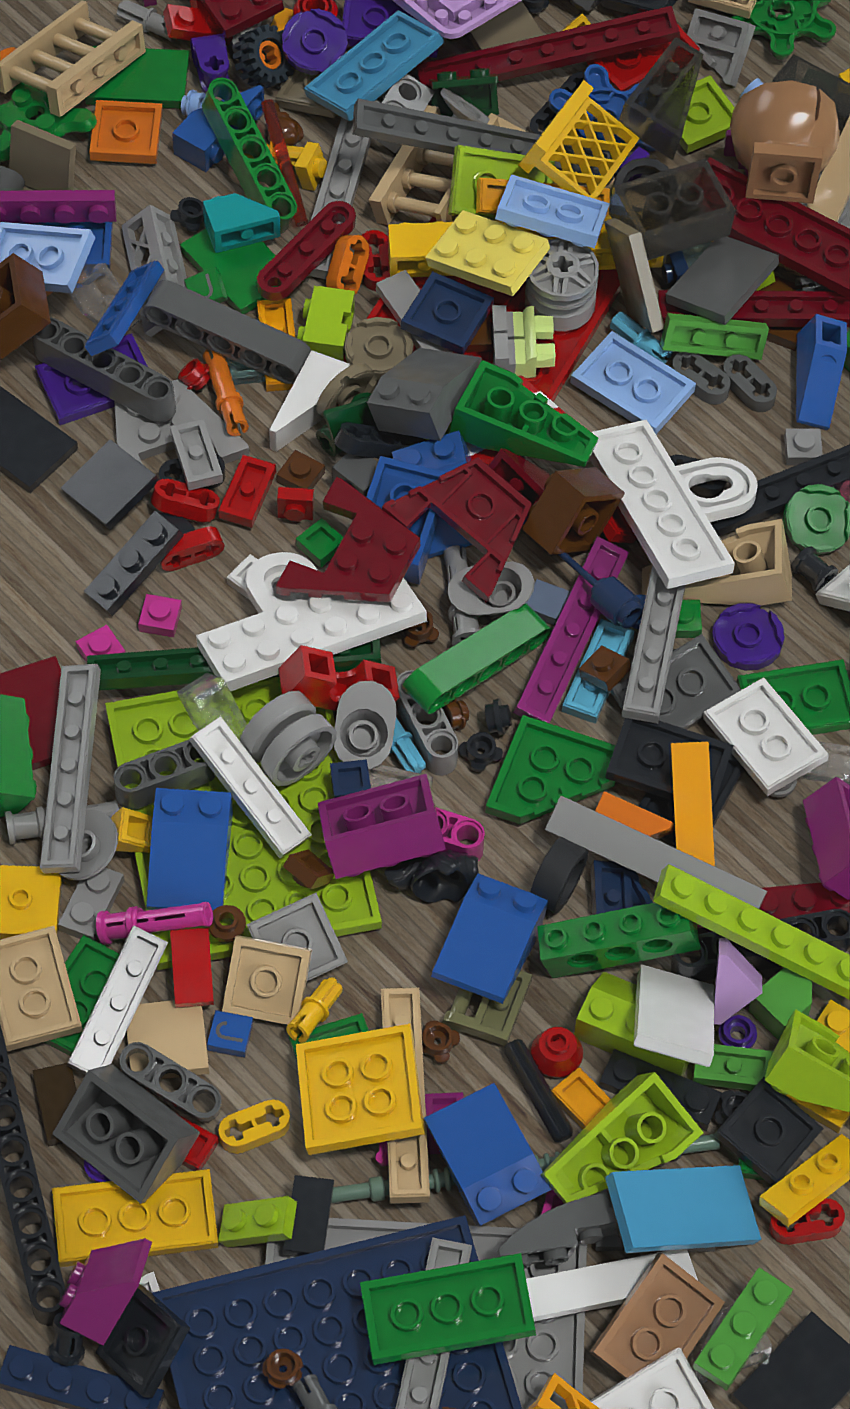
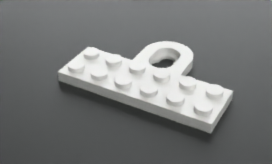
M647 419L593 431L592 433L599 439L590 456V460L594 467L625 492L618 507L666 588L670 589L733 573L735 562L710 522L741 515L752 507L757 492V480L753 472L738 461L721 457L708 458L675 466ZM713 480L727 481L732 485L731 488L723 490L719 496L707 499L693 494L690 490L696 484Z
M279 552L261 557L247 571V595L258 614L196 635L198 648L227 693L278 675V668L300 645L333 652L334 655L426 622L427 612L404 578L391 602L345 600L342 595L324 594L322 598L308 597V593H305L303 597L295 601L279 600L273 595L274 589L272 585L280 579L289 561L317 570L310 560L301 555Z

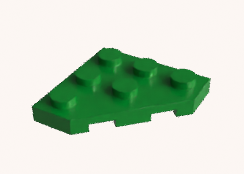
M522 715L487 801L485 813L522 824L554 811L560 796L577 802L614 787L616 782L606 779L605 775L616 745Z

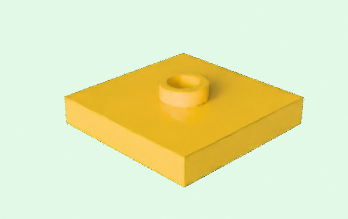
M0 865V939L50 926H55L56 933H58L62 876L59 873L44 874L40 866Z

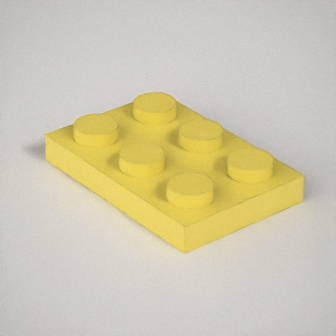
M462 210L425 258L428 267L514 296L550 250V245L547 238Z

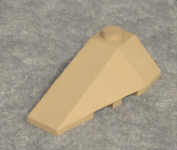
M782 519L747 524L735 529L736 535L721 540L735 562L733 573L686 584L683 600H700V603L727 605L738 603L767 605L792 601V571ZM652 565L642 568V595L647 594Z

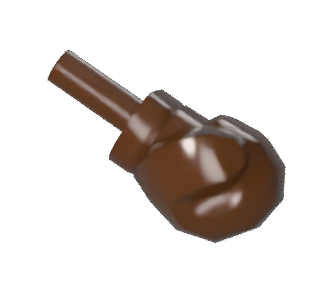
M272 103V114L267 118L269 144L270 141H274L275 145L296 146L298 141H301L304 137L301 125L291 118L288 113L280 112L278 103Z

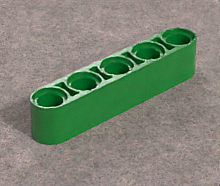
M216 78L210 83L202 101L203 112L247 198L273 208L284 215L280 216V234L288 229L297 211L296 200L237 86L227 78ZM215 97H220V98H222V99L224 100V102H223V101H219V100L216 99ZM230 125L236 126L239 130L233 129ZM244 153L252 155L254 159L248 158ZM259 182H264L269 187H264Z
M525 603L520 608L511 610L417 668L408 676L402 688L427 714H432L539 647L548 638L552 629Z

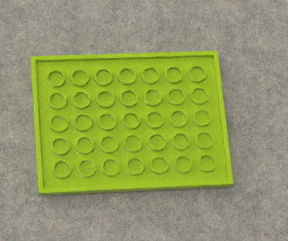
M280 677L267 678L227 693L220 683L105 703L117 768L129 761L189 740L191 736L220 716L240 741L244 728L252 717L267 703L282 695ZM316 707V714H321L335 729L333 711ZM334 745L325 759L312 772L300 780L286 786H277L272 782L312 834L309 839L281 859L232 797L233 817L224 905H231L240 909L245 916L246 924L313 893H317L336 937L382 928V919L370 870L354 877L346 876L336 879L334 875L329 884L310 890L297 884L293 880L292 874L283 867L290 854L309 849L332 868L324 841L318 802L334 798L330 763L342 762L334 749ZM197 758L196 760H194L198 763L205 762L203 758ZM167 770L162 771L159 774L167 776L171 775L174 772ZM217 776L206 784L190 789L228 792ZM131 783L124 787L132 789L139 785ZM154 803L133 810L153 816ZM134 852L145 909L147 911L150 853ZM223 919L220 923L228 926L233 923V920ZM198 926L183 929L208 928V926ZM246 926L242 936L252 938ZM170 930L151 933L168 942L157 965V970L173 968ZM209 932L211 960L232 957L234 941L229 943L221 942L215 939Z

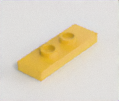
M843 1134L839 1135L761 1194L759 1205L787 1227L792 1225L850 1180V1139Z

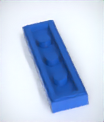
M159 261L150 262L130 272L85 343L84 347L91 356L119 345L164 272V268Z

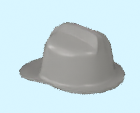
M514 561L506 562L490 599L485 602L462 582L464 575L473 567L470 566L461 569L453 575L448 583L447 594L451 604L458 611L468 615H489L498 619L511 610L520 608L530 599L534 591V579L531 571L523 564Z
M360 681L349 686L342 694L337 708L335 722L337 739L334 743V749L342 762L367 759L368 769H372L381 765L389 756L397 715L396 702L391 692L382 684L374 681Z

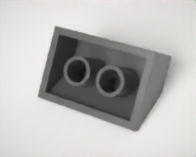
M112 1064L88 1070L53 1132L55 1137L140 1204L144 1203L182 1165L200 1134L197 1129Z

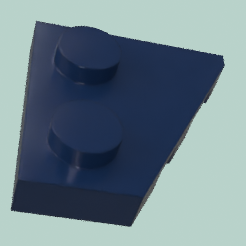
M593 861L590 867L593 915L653 903L648 892L639 884V877L635 871L612 861Z

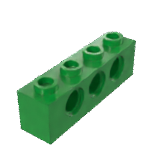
M657 903L537 926L540 959L552 979L700 950L697 923Z

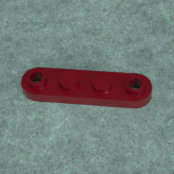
M344 201L328 203L261 269L257 276L259 294L270 301H279L286 298L335 249L338 239L341 236L349 235L356 225V212L353 206Z

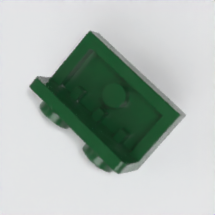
M489 68L469 70L470 76L457 77L456 71L437 73V79H429V88L435 92L430 100L431 106L439 107L441 115L452 117L454 114L440 93L443 88L459 95L486 116L490 115V113L499 114L497 96L498 75L490 74Z

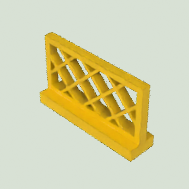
M583 80L518 166L528 174L536 167L563 190L597 199L640 138L589 97L594 88ZM587 111L597 118L598 122L590 121ZM576 129L584 130L586 138L578 137ZM595 132H602L605 141L598 140ZM613 134L619 136L627 144L616 142ZM564 145L572 146L574 154L566 153ZM583 147L590 148L594 157L586 156ZM602 150L610 151L612 159H606ZM549 161L560 162L562 170L557 169ZM571 164H578L582 173L574 172ZM590 166L598 167L601 176L593 175ZM578 182L586 183L590 195L579 187Z

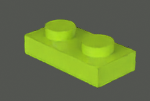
M289 1196L225 1204L218 1242L228 1248L292 1239L297 1201Z

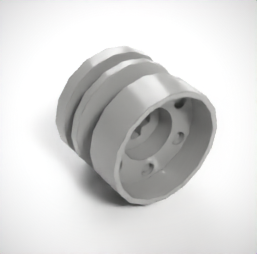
M556 238L548 240L550 250L526 279L524 307L534 306V315L553 316L554 331L566 332L577 329L588 322L595 311L599 263L594 252L587 246H576L570 241Z

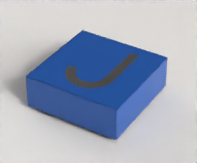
M215 1010L207 1042V1050L245 1057L253 1027V1017Z

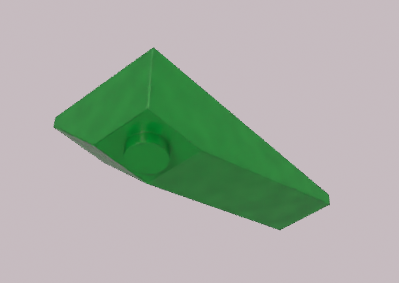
M481 360L455 407L450 433L459 430L465 442L483 449L500 451L501 448H505L516 455L585 467L599 438L567 413L560 414L547 404L548 399L541 393L537 395L532 393L522 385L523 380L516 374Z

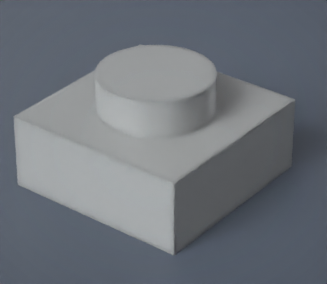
M785 429L786 465H798L823 455L821 429Z

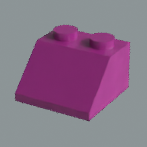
M144 1238L95 1249L90 1252L84 1264L77 1261L67 1280L69 1285L59 1303L60 1306L65 1308L60 1324L104 1345L139 1286L152 1241Z

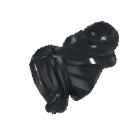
M449 849L445 852H436L429 857H417L402 861L398 870L386 869L384 874L391 885L403 890L411 888L413 893L425 902H437L443 899L458 902L466 895L479 873L478 857Z

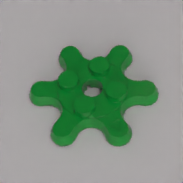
M757 0L749 19L741 16L732 17L733 19L755 25L753 35H762L768 38L771 42V53L778 60H785L793 53L794 41L798 37H810L818 42L826 43L836 33L835 24L830 20L824 19L817 12V8L829 4L831 0ZM784 9L788 11V14H779L778 17H776V13L774 11Z
M20 82L12 88V99L8 103L0 105V130L3 131L0 135V162L10 159L11 125L16 120L62 138L69 132L83 133L91 131L97 124V118L86 108H72L61 117L51 114L47 93ZM38 111H41L42 115L37 117L36 120H29L31 117L38 115Z

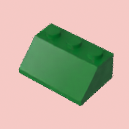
M0 694V817H5L6 811L18 814L34 800L37 785L33 779V750L29 744V716L26 713L25 698Z

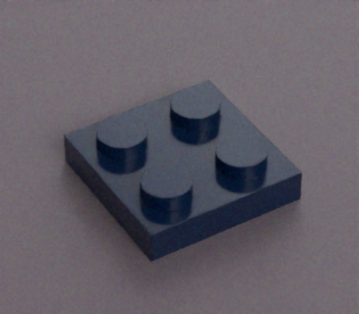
M432 271L402 318L401 329L455 353L464 354L490 313L492 305H494V297Z

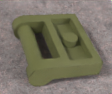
M523 971L519 972L503 1004L483 997L475 1018L465 1015L473 992L459 988L451 1010L445 1012L441 1023L446 1024L451 1030H455L458 1033L465 1032L505 1046L508 1044L529 990L532 974Z

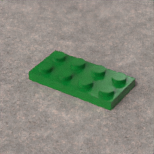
M521 1253L360 1282L374 1365L536 1336Z

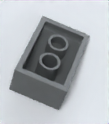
M425 348L415 350L381 376L367 402L378 430L441 441L453 419L455 407L482 360L481 357Z

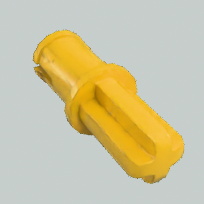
M333 977L324 979L311 996L305 997L302 1000L301 1009L286 1026V1031L293 1040H296L302 1032L303 1034L300 1036L299 1042H306L320 1022L327 1020L329 1009L343 991L342 985L337 983V979Z

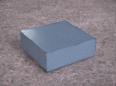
M537 579L534 584V591L526 603L545 622L555 625L570 591Z

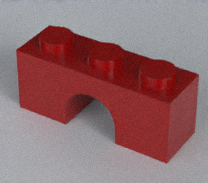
M300 645L278 668L282 694L290 691H300L315 707L337 711L342 694L349 686L360 681H374L382 684L391 692L395 702L400 698L394 666L363 660L352 670L335 672L333 652Z

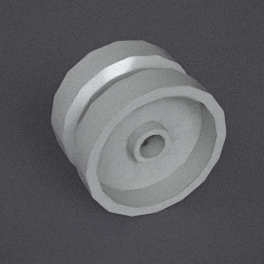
M290 691L267 703L252 717L244 728L240 742L255 762L261 763L262 771L275 785L286 786L312 772L325 759L337 739V731L321 714H316V707L300 691Z

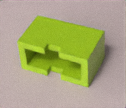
M314 285L312 298H306L304 302L303 319H307L306 326H299L297 339L305 342L312 351L344 362L345 339L347 333L352 328L355 313V291Z

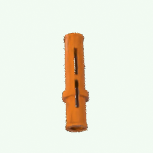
M206 349L203 353V359L210 366L209 375L217 397L215 402L216 408L223 415L227 433L231 436H240L238 423H240L243 433L249 428L242 409L244 405L243 398L236 391L225 356L212 351L213 359H211L210 353Z

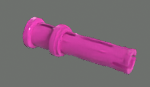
M207 901L199 904L143 911L142 908L137 906L129 907L126 912L110 913L108 910L99 911L97 914L96 931L100 942L106 945L112 944L115 939L127 938L133 926L148 933L211 926L213 912L210 903Z

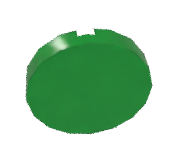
M823 484L808 485L796 492L785 505L783 514L785 533L792 544L801 551L806 547L812 546L817 551L816 555L830 554L841 548L850 537V503L848 500L846 501L834 487Z

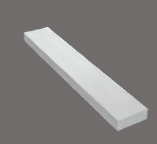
M687 1249L659 1252L666 1255L698 1280ZM658 1253L527 1278L526 1282L534 1322L623 1304Z

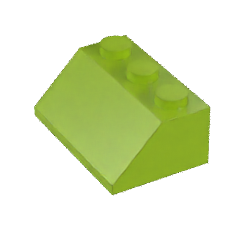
M603 972L591 986L576 1018L574 1035L580 1041L611 1054L616 1049L683 1077L689 1062L633 1045L637 985Z

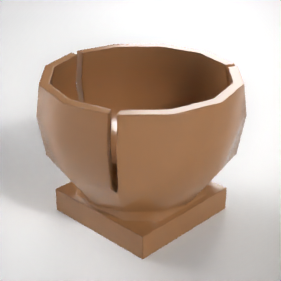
M793 80L764 83L742 95L733 110L730 122L736 158L749 171L745 198L813 204L819 173L827 166L836 152L840 137L835 102L821 89L817 90L816 86Z

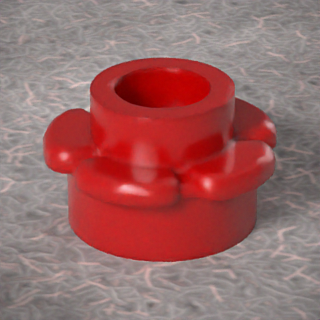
M197 358L193 359L183 367L178 375V379L188 386L187 389L200 390L210 379L208 374L210 366L202 363Z

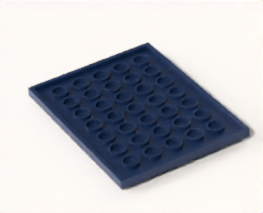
M466 1215L152 1292L155 1297L190 1327L170 1365L180 1409H305L297 1393L294 1392L293 1386L287 1385L283 1389L275 1388L269 1384V1378L263 1374L264 1361L277 1349H289L298 1354L303 1362V1367L301 1368L302 1384L305 1385L310 1393L311 1390L304 1377L315 1374L330 1404H335L338 1409H396L406 1359L377 1365L373 1364L360 1282L425 1271L432 1237L472 1245L469 1262L479 1261ZM503 1342L450 1352L439 1409H442V1407L455 1409H522ZM281 1366L279 1368L280 1372H286L287 1367Z

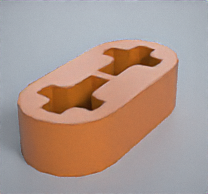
M344 235L338 239L326 277V287L355 291V295L357 294L369 256V245L363 236Z

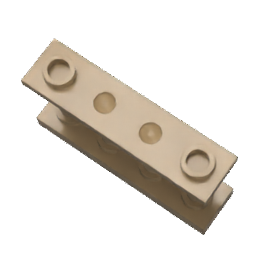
M81 0L0 61V92L6 94L20 82L46 92L50 113L61 117L146 52L143 25L132 20L115 32L91 22L88 4L86 1ZM84 34H88L104 42L94 48L77 40ZM66 50L83 58L72 64L55 56ZM44 66L61 74L54 80H49L34 72Z
M427 105L424 112L441 115L439 107ZM491 117L487 123L500 127L497 117ZM402 145L369 198L376 222L388 225L394 215L400 210L435 217L436 221L454 222L458 216L448 214L451 179L420 174L428 163L453 167L454 155ZM414 186L446 192L439 204L406 198L408 192Z

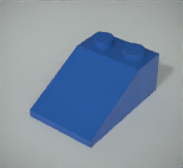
M459 430L444 435L441 441L430 439L392 452L393 459L443 472H449L471 461L469 449ZM439 516L428 559L442 555L448 547L458 545L461 549L472 544Z
M380 456L366 497L382 509L386 502L392 499L395 501L407 495L410 490L418 486L423 487L447 472ZM430 508L409 528L410 531L420 537L421 546L404 579L407 582L419 585L430 554L439 515Z
M156 788L151 831L147 910L199 904L207 901L210 903L213 911L217 907L224 905L233 817L231 792Z
M478 873L463 899L433 968L431 977L503 1004L538 938L537 926L543 925L548 900Z
M495 1083L423 1118L476 1225L481 1226L551 1190L550 1185L541 1175L543 1171Z

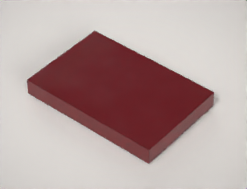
M56 656L0 673V694L25 698L26 713L29 716V744L33 750L32 770L51 765L61 679V668Z

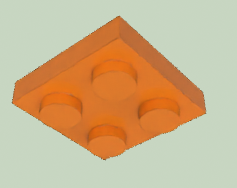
M96 100L94 115L97 118V124L92 129L89 150L90 160L157 164L163 116L162 103Z

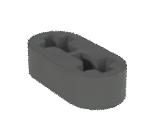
M679 352L675 355L672 369L696 383L695 392L693 393L695 396L713 405L726 401L729 396L731 381L725 372L699 354ZM689 366H692V367H693V370L690 369V368L686 369L685 371L681 369V367H684V368H687V367H689ZM717 384L720 385V389L717 387L713 388L712 390L708 388L709 385L712 387L716 386Z
M736 354L728 357L724 362L723 372L730 378V390L751 410L756 412L770 410L774 406L777 394V387L774 382L747 356ZM743 370L744 376L739 371ZM755 391H756L758 394L766 393V394H767L766 398H765L763 395H758V396L756 397V396L754 395V394H755Z

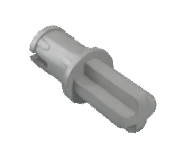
M123 0L119 3L117 9L118 17L129 22L133 20L141 23L145 33L151 31L171 42L176 40V38L168 37L164 16L158 14L155 8L147 9L129 0Z

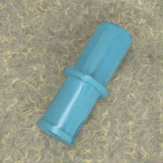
M620 311L612 318L610 323L611 329L664 364L667 363L668 360L665 357L670 358L673 351L662 350L660 341L651 335V331L641 327L624 312Z
M396 717L390 753H394L407 775L417 776L426 768V762L412 742L413 735L405 731Z

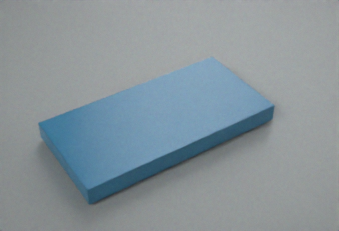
M398 10L305 86V94L311 100L351 121L353 119L354 104L358 98L375 101L445 43L444 38L437 31Z
M740 1165L611 1172L605 1177L626 1253L753 1245L761 1240Z

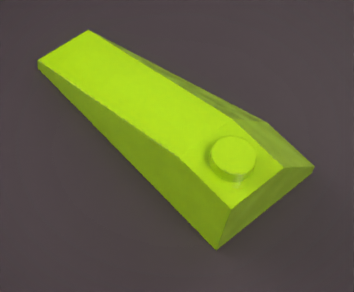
M795 1009L768 1062L765 1081L777 1092L784 1095L789 1094L800 1101L850 1112V1053L836 1043L840 1037L839 1035Z
M656 1072L637 1075L603 1107L541 1175L565 1204L607 1189L605 1177L611 1172L648 1170L676 1159L704 1132Z

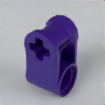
M222 33L190 38L193 64L197 69L201 89L206 94L210 83L216 78L229 79V60L225 37Z

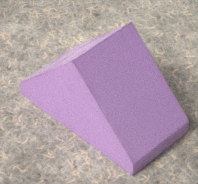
M719 938L714 991V1024L721 1025L762 994V975L727 938Z

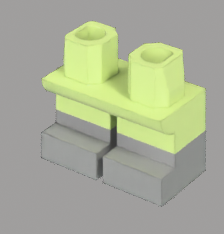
M492 305L493 365L508 370L517 376L522 375L524 378L536 377V368L555 366V344H536V339H553V316L534 315V306L526 307L523 312H506V305Z

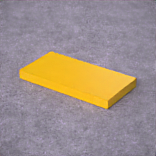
M210 1169L173 1173L141 1204L113 1181L52 1188L60 1267L75 1266L77 1261L84 1264L92 1250L144 1238L152 1241L148 1256L219 1248Z

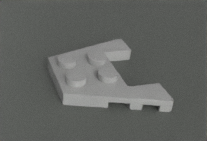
M179 379L172 381L176 413L168 421H152L115 401L117 445L141 464L143 459L175 449L170 434V426L202 418L205 420L215 453L223 458L225 464L241 459L243 455H250L248 444L240 436L229 435L225 422L192 390L187 389L188 386Z

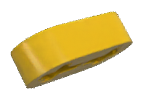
M272 1099L228 1115L221 1121L218 1129L221 1146L229 1153L239 1154L281 1138L288 1132L290 1127L289 1109L281 1101ZM273 1113L275 1117H280L279 1125L273 1126L271 1122H266V1115ZM236 1127L239 1132L243 1131V1139L236 1141L234 1136H230V1129Z

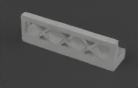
M148 205L121 226L130 269L132 271L142 266L141 261L146 249H148L150 256L146 264L159 261L164 268V272L154 286L151 295L161 280H169L187 288L184 280L187 276L175 223L171 220L169 214L152 205ZM143 225L144 229L139 241H136L134 231ZM151 295L148 296L139 310L144 334L150 337L163 329L150 322L143 314V309Z

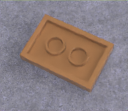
M658 1253L594 1344L590 1353L623 1379L628 1378L675 1348H681L687 1359L725 1301L666 1255Z

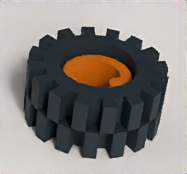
M269 24L247 31L245 34L240 35L238 38L239 42L234 45V49L238 50V52L233 53V59H239V63L235 65L236 71L242 69L243 73L240 77L242 80L249 78L247 84L251 87L255 85H261L265 89L288 80V76H291L294 72L291 68L293 66L288 63L283 53V30L277 32V26L272 25L269 27ZM262 50H263V51L266 50V51H265V53H267L266 57H267L268 61H270V62L266 63V62L264 61V60H265V55L262 53Z

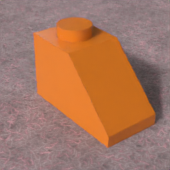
M605 791L595 809L596 812L654 839L672 834L675 829L673 822Z

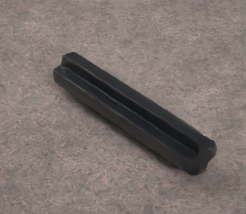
M521 1039L509 1042L504 1046V1054L552 1139L556 1143L568 1140L573 1136V1128L525 1043Z

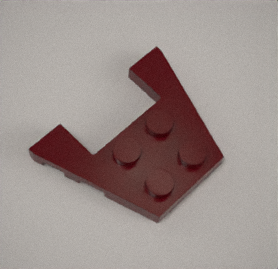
M477 457L439 476L437 480L423 487L418 486L410 490L407 495L395 501L392 499L382 506V510L409 529L430 508L482 552L484 556L464 575L462 582L482 600L487 602L493 593L532 503Z
M336 477L322 501L323 509L352 519L350 527L325 572L289 561L276 584V592L283 596H290L291 592L308 593V597L322 598L324 594L342 595L345 600L391 602L421 546L420 537L342 478Z

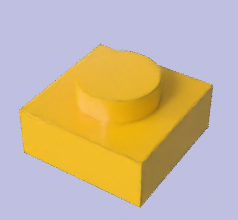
M307 142L294 165L302 189L315 191L319 181L324 177L327 160L323 156L319 143Z

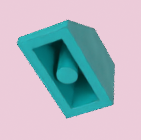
M236 193L216 196L203 201L204 224L215 253L280 237V215L273 208Z

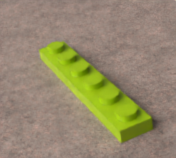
M670 864L661 870L653 902L850 1000L849 954Z

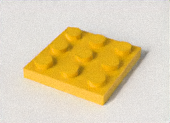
M410 1024L296 1044L305 1147L309 1155L425 1134L413 1030Z

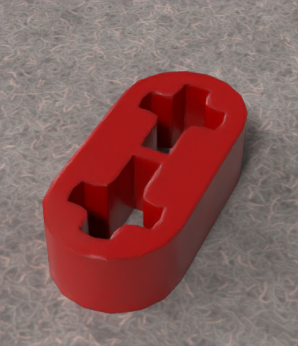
M370 230L361 235L369 245V256L363 274V282L368 289L376 291V283L390 277L388 236L379 230ZM376 244L378 254H372L370 245ZM374 267H380L382 277H376Z
M160 479L154 486L151 503L156 509L164 513L198 522H210L217 514L220 498L216 493L202 487L188 490L187 484L173 479Z
M203 527L183 534L184 536L164 557L160 565L165 571L178 570L216 557L224 550L225 544L216 527Z
M825 1198L794 1222L797 1224L794 1225L792 1232H787L785 1226H778L781 1224V1221L772 1215L769 1222V1232L777 1242L788 1245L829 1239L841 1231L845 1220V1212L837 1201ZM821 1211H826L829 1217H835L830 1226H826L824 1220H816L820 1217Z

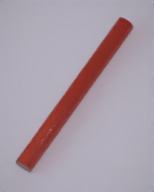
M264 100L261 102V107L277 163L297 204V211L293 217L295 226H304L308 224V219L274 100Z

